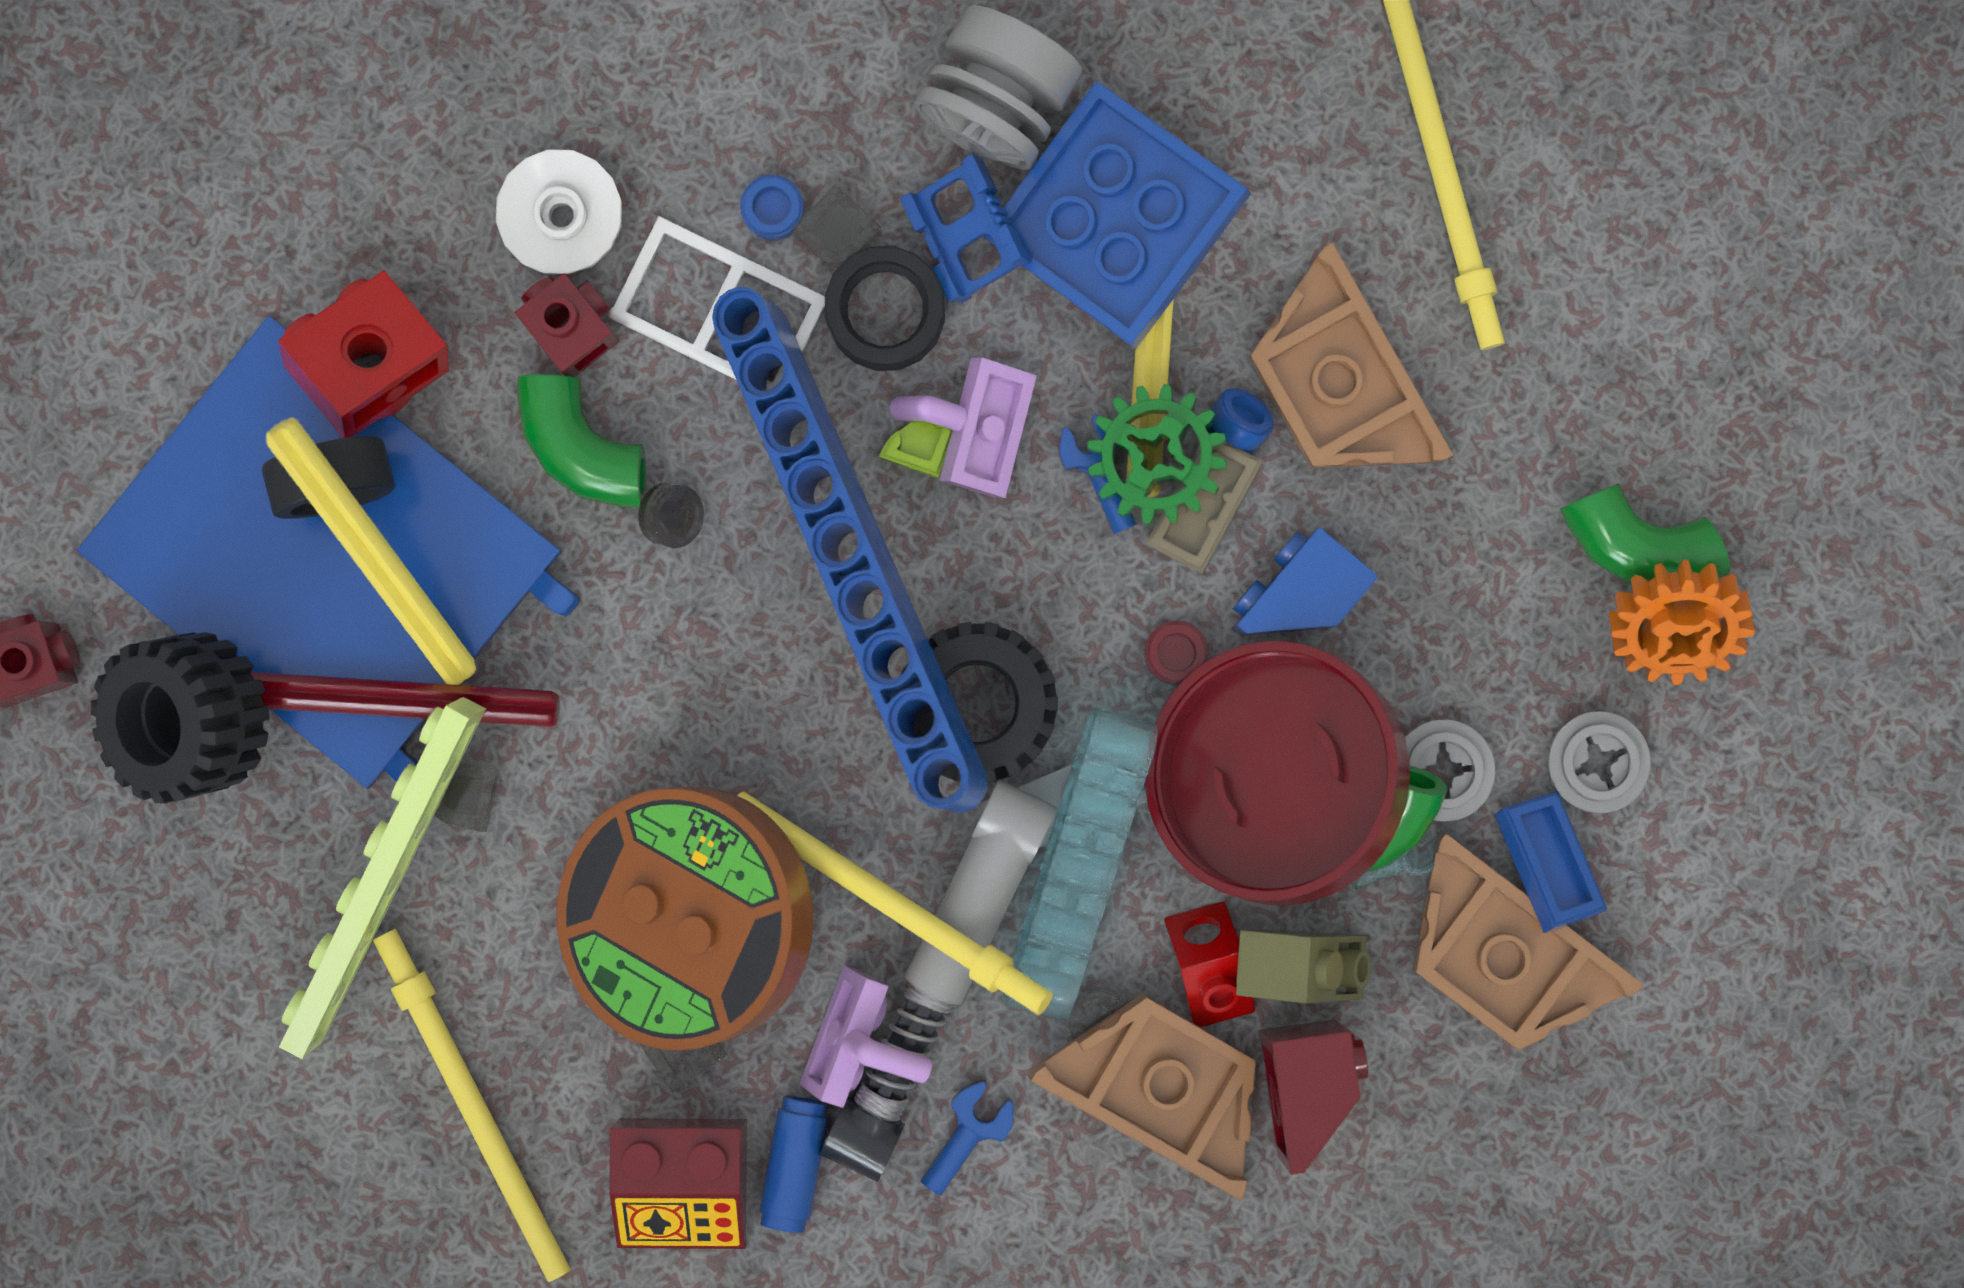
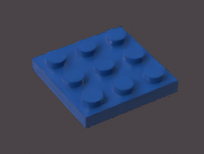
M1096 81L1004 206L1006 214L1004 216L1010 218V225L1016 228L1032 261L1025 265L1024 268L1127 344L1137 349L1249 198L1251 192L1247 187ZM989 234L983 236L986 240H988L990 243L996 246L992 237Z

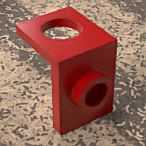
M1225 902L1165 917V926L1180 967L1192 1022L1199 1027H1204L1254 1013L1253 997L1236 995L1240 941ZM1198 924H1212L1220 929L1219 935L1213 941L1205 944H1193L1184 938L1186 932Z

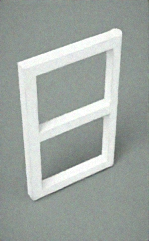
M658 216L614 307L608 313V317L736 380L729 362L706 351L715 333L712 320L714 306L721 295L738 286L744 273L811 305L795 336L802 353L825 308V296ZM665 234L732 266L694 344L627 312ZM781 365L773 383L766 380L767 390L773 389L781 381L784 371L783 365Z

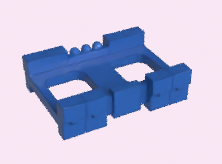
M970 154L962 159V166L917 194L909 192L900 198L915 232L926 233V236H924L933 258L939 261V264L934 266L933 270L949 302L964 303L974 293L1019 266L1024 267L1032 262L1016 228L1010 225V218L1004 216L1006 214L1005 208L999 206L1001 199L993 196L998 193V190L983 159L975 154ZM963 179L974 199V208L962 218L950 225H946L935 205V196L954 182ZM989 234L1001 256V263L996 269L973 281L962 262L961 252L966 246Z

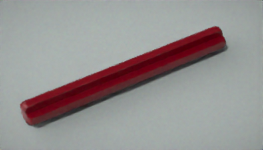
M251 672L254 680L261 679L265 689V692L260 694L263 706H269V709L428 719L435 708L445 709L446 705L464 697L486 709L480 721L484 723L552 727L557 724L560 714L559 695L547 690Z

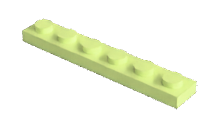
M462 697L446 705L445 709L435 708L426 721L419 738L420 742L426 744L424 752L417 766L409 764L400 775L391 795V798L399 803L389 823L382 820L374 829L365 846L364 855L371 858L362 878L354 877L338 901L336 911L343 914V917L335 934L326 933L310 959L309 967L316 970L307 991L300 988L295 993L283 1014L281 1022L289 1026L279 1046L283 1050L303 1059L322 1043L486 711L484 707Z

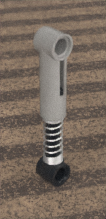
M999 779L935 916L985 948L990 945L1028 865L1033 861L1057 807ZM922 939L905 974L906 980L910 982L908 984L909 988L904 993L908 1000L904 1008L896 1009L898 1014H900L896 1024H889L890 1029L893 1031L889 1039H883L881 1042L929 1057L931 1055L929 1043L939 1039L936 1031L937 1027L946 1024L943 1014L952 1012L953 1004H963L974 982L969 978L970 970ZM874 1069V1071H866L870 1079L860 1083L861 1087L856 1092L857 1096L847 1097L844 1108L841 1107L820 1155L878 1182L905 1125L899 1116L902 1115L904 1107L907 1106L906 1103L909 1102L906 1091L916 1087V1082Z

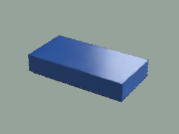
M1557 791L1505 807L1494 814L1544 933L1591 918L1608 909Z

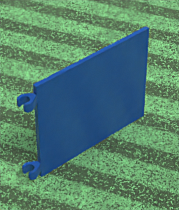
M268 315L76 551L178 635L192 632L196 634L208 632L216 634L218 641L229 640L237 646V657L247 656L253 664L254 668L251 672L446 684L321 516L299 519H281L273 516L262 474L264 463L275 457L267 445L266 433L281 421L294 418L298 420L314 443L340 439L342 437L283 367L278 340L283 337L286 328ZM394 415L378 419L353 436H375L384 441L395 483V488L390 494L361 505V507L474 660L529 592L554 613L567 617L579 603L578 596L546 572L562 551ZM270 709L366 789H370L384 771L397 782L409 764L417 766L419 762L402 750V748L426 719Z

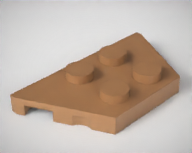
M1333 242L1322 249L1249 357L1251 365L1310 469L1441 463L1452 457L1453 453Z
M1441 833L1438 837L1434 849L1412 970L1513 1048L1521 1050L1547 1037L1549 1032L1563 1025L1570 1026L1592 1015V1011L1622 996L1629 997L1637 993L1644 985L1568 926L1544 933L1531 901L1524 892L1446 833Z
M1144 994L1139 995L1033 1066L1028 1073V1078L1035 1084L1235 1198L1242 1200L1247 1185V1180L1243 1177L1246 1141L1250 1142L1252 1119L1248 1108L1249 1097L1254 1091L1256 1060Z

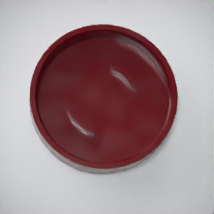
M1266 641L1251 643L1225 651L1202 664L1180 683L1163 706L1154 724L1148 743L1144 774L1147 803L1152 821L1166 848L1181 866L1201 882L1220 892L1250 902L1283 906L1303 904L1330 896L1359 879L1376 863L1392 841L1404 814L1409 792L1410 767L1406 740L1401 725L1385 697L1369 680L1343 661L1320 649L1287 641Z

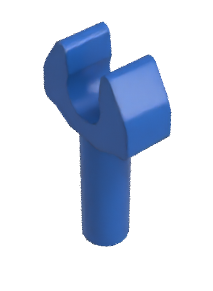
M1095 414L1092 417L1094 432L1099 440H1104L1106 433L1096 424L1095 421L1099 415ZM1067 427L1063 428L1059 445V457L1064 469H1077L1089 476L1114 534L1137 525L1132 513L1126 518L1118 514L1119 504L1122 500L1119 495L1104 501L1098 494L1109 481L1107 477H1091L1088 468L1095 463L1101 462L1102 455L1081 452L1076 446V440L1070 429Z
M979 1080L965 1086L953 1098L951 1107L957 1113L958 1127L921 1179L923 1185L940 1196L979 1141L992 1138L1002 1142L1012 1129L1014 1108L1012 1099H1007L1002 1104L993 1119L981 1120L974 1114L973 1107L986 1089L985 1080Z

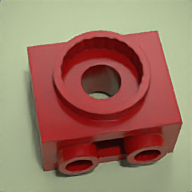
M385 270L370 280L362 278L352 282L341 291L335 303L317 315L308 313L299 317L288 326L283 337L278 340L283 367L342 438L353 437L378 419L395 414L409 402L412 396L449 372L447 344ZM364 354H376L384 359L379 365L370 368H363L353 363Z

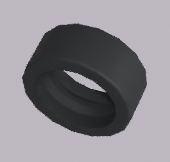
M896 246L869 247L849 256L833 273L825 293V320L837 347L854 363L875 371L902 370L921 361L937 344L945 323L944 291L934 270L917 254ZM892 272L906 277L917 288L922 299L923 315L918 328L907 340L896 345L878 346L865 341L854 331L848 318V302L853 289L864 278L875 273Z
M358 436L315 443L360 505L378 500L390 494L395 488L385 444L382 439L375 436ZM276 456L264 463L262 474L273 516L281 519L320 516Z

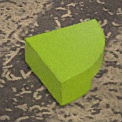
M912 421L891 435L885 443L879 458L940 479L952 430L926 421Z

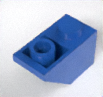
M1318 527L1307 538L1297 531L1273 559L1282 568L1265 587L1256 580L1232 608L1241 616L1232 629L1240 636L1333 628L1339 625L1379 576L1322 528Z

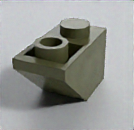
M1272 929L1240 930L1236 995L1305 1004L1363 999V988L1367 985L1371 973V959L1366 951L1367 936Z

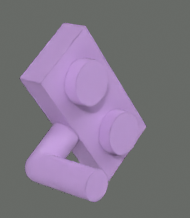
M983 357L971 358L959 405L928 395L898 396L891 401L889 411L891 416L897 421H926L952 430L939 481L991 497L1006 498L1037 375Z
M844 965L799 1083L800 1086L820 1101L844 1108L849 1092L853 1091L859 1084L864 1065L919 1083H925L932 1070L930 1058L880 1043L870 1038L872 1031H875L884 1019L887 1008L885 995L889 986L869 973Z

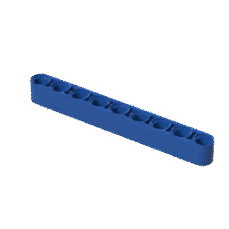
M747 287L730 289L719 297L714 306L712 315L714 329L911 787L918 799L929 807L956 813L970 811L981 803L986 794L988 781L985 769L788 319L778 306L756 291ZM759 310L757 325L752 331L743 335L742 327L745 319L752 312ZM783 365L784 371L781 381L773 389L767 390L766 380L769 373L775 367ZM807 420V435L802 442L791 447L790 434L794 426L801 421ZM831 476L833 486L830 495L823 502L816 504L814 491L818 482L825 477ZM856 532L858 538L856 551L847 560L840 561L838 550L841 541L848 534ZM880 589L883 595L882 608L877 615L866 620L863 613L864 601L871 592ZM905 647L909 656L908 666L900 676L892 678L888 670L889 659L898 648ZM930 705L934 711V725L928 734L918 738L913 728L914 717L921 708ZM956 764L961 775L960 786L953 795L944 798L939 789L940 775L949 765Z

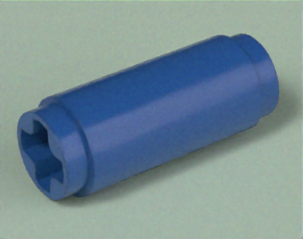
M797 1096L783 1097L782 1108H778L759 1210L762 1212L760 1222L762 1226L785 1232L802 1233L805 1231L806 1221L810 1220L822 1156L820 1152L824 1145L829 1118L826 1116L828 1105L826 1102Z

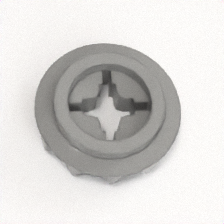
M1602 711L1577 715L1567 722L1561 729L1555 732L1550 751L1546 756L1551 776L1550 784L1557 789L1567 804L1590 813H1610L1628 806L1643 791L1651 769L1649 747L1639 729L1622 716ZM1586 738H1588L1590 744H1594L1599 752H1616L1618 750L1622 752V754L1613 757L1614 761L1606 766L1608 774L1606 779L1609 783V788L1597 773L1576 774L1574 771L1581 768V764L1589 759L1587 751L1589 745Z
M1434 720L1413 728L1405 737L1409 755V766L1426 769L1427 765L1435 764L1437 753L1440 752L1439 742H1442V751L1446 752L1448 762L1458 763L1459 766L1469 765L1470 771L1460 772L1459 775L1449 778V788L1446 792L1447 798L1444 799L1434 820L1442 822L1455 821L1465 818L1478 810L1492 791L1496 773L1493 753L1486 740L1472 727L1454 720Z

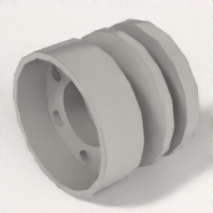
M975 4L966 6L946 42V50L965 69L945 64L934 65L929 73V77L936 88H921L914 101L915 109L924 119L963 149L1006 166L1020 170L1031 169L1038 156V148L1032 141L1045 142L1051 129L1044 118L1032 107L1052 112L1062 111L1082 75V67L1075 57L1061 45L1026 23L989 7Z

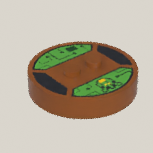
M688 786L649 790L621 800L607 809L594 820L576 843L566 863L558 891V941L566 969L575 988L590 1009L609 1027L619 1034L649 1047L664 1050L697 1049L731 1040L752 1031L773 1016L791 995L803 973L811 947L813 933L811 890L802 861L793 844L775 821L751 802L735 794L708 787Z

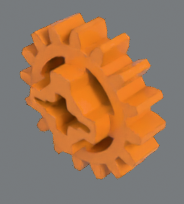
M1682 560L1678 567V572L1668 573L1662 564L1654 566V579L1647 581L1638 575L1631 578L1633 594L1628 592L1616 593V610L1610 611L1608 616L1614 653L1616 656H1625L1626 669L1630 672L1645 666L1647 681L1650 682L1656 681L1663 673L1671 675L1673 685H1680L1684 679V674L1694 673L1700 682L1707 681V668L1715 666L1725 672L1731 669L1728 654L1745 655L1748 651L1745 638L1754 636L1753 614L1747 590L1739 591L1737 577L1733 574L1718 580L1716 565L1711 563L1705 566L1700 573L1692 572L1689 560ZM1642 621H1643V626H1644V627L1639 630V627H1640V625H1641V623H1642Z

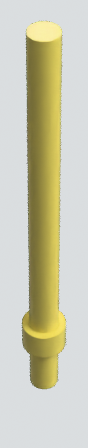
M1383 0L1460 275L1454 278L1460 303L1468 304L1480 350L1495 348L1505 344L1492 298L1498 291L1491 268H1484L1410 0Z
M741 792L737 795L760 808L775 821L793 844L800 859L969 969L970 979L992 993L998 989L1037 1015L1042 1014L1048 1007L1053 993L1014 968L1013 958L993 945H988L985 948L748 793Z
M396 928L379 936L373 942L396 985L390 990L401 1011L409 1010L548 1282L563 1276L571 1269L431 996L437 994L425 971L419 974Z

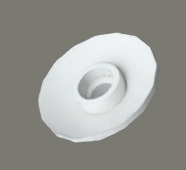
M548 149L525 158L506 176L497 196L496 224L504 245L523 265L543 274L562 275L565 273L566 275H572L593 267L612 249L621 229L622 201L613 178L596 160L574 150ZM560 206H568L572 208L574 213L572 222L565 227H557L551 221L553 211Z

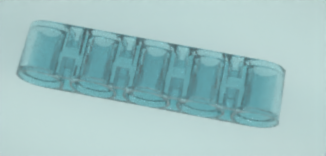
M1096 707L1091 709L1086 719L1012 956L1014 968L1053 993L1050 1004L1040 1015L1067 1021L1072 1013L1152 761L1158 732L1156 724ZM1003 992L1004 1005L1034 1013Z

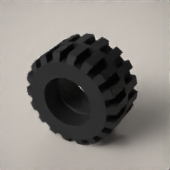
M985 622V624L959 623L955 627L946 630L942 629L931 635L932 637L928 641L945 680L959 669L972 665L993 668L1008 680L1015 696V711L1010 724L997 737L987 741L973 742L985 769L988 783L997 782L999 779L1011 777L1022 771L1043 751L1055 727L1056 713L1058 711L1056 682L1052 671L1044 660V656L1036 646L1033 647L1021 634L1014 630L1010 631L1002 628L999 624ZM908 664L906 665L905 668H903L902 673L905 671V669L907 668ZM930 705L921 708L914 717L913 728L918 738L928 734L934 725L935 716ZM956 764L949 765L941 774V776L961 781L960 770Z
M192 632L142 641L121 648L119 655L111 656L104 664L106 674L98 675L94 685L98 698L91 701V715L96 717L97 726L92 728L95 742L100 741L103 752L100 754V757L105 766H112L114 768V779L123 788L131 786L134 796L142 800L152 798L154 803L166 804L208 794L241 783L248 777L247 770L255 769L259 764L261 756L257 749L267 745L269 735L263 729L264 721L270 720L269 706H263L260 695L265 692L261 679L254 680L251 674L254 666L248 657H237V646L229 640L218 641L216 634L208 632L198 634Z

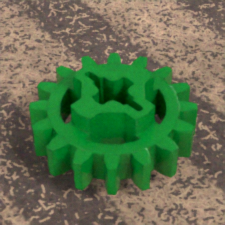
M1163 385L1159 399H1150L1144 386H1139L1136 389L1137 403L1129 406L1118 396L1113 399L1115 409L1119 414L1114 420L1102 416L1097 417L1096 424L1106 434L1104 440L1088 441V450L1097 455H1102L1101 462L1095 463L1088 468L1089 475L1093 478L1107 477L1109 482L1102 487L1098 494L1104 501L1119 495L1122 498L1118 509L1120 516L1126 518L1137 507L1142 509L1141 515L1144 525L1151 526L1156 512L1159 511L1165 512L1171 525L1178 524L1179 507L1186 505L1191 511L1198 514L1202 511L1199 500L1196 497L1201 490L1213 495L1218 493L1219 487L1209 478L1211 471L1227 470V460L1213 456V449L1226 444L1224 433L1208 434L1206 429L1212 425L1216 416L1212 410L1202 412L1198 416L1194 414L1193 410L1197 398L1193 393H1188L1180 403L1173 401L1170 385ZM1167 414L1159 425L1144 429H1138L1131 425L1133 421L1146 415ZM1189 427L1194 431L1200 443L1201 459L1199 465L1184 455L1182 441L1187 435ZM1133 441L1138 442L1144 447L1149 445L1157 448L1162 441L1169 442L1167 447L1168 453L1176 465L1183 470H1179L1172 465L1167 467L1159 463L1152 471L1147 470L1148 461L1138 445L1133 443ZM1116 446L1130 455L1133 469L1127 477L1126 484L1119 478L1115 467ZM1175 481L1182 486H1186L1178 493L1168 497H1148L1157 485Z

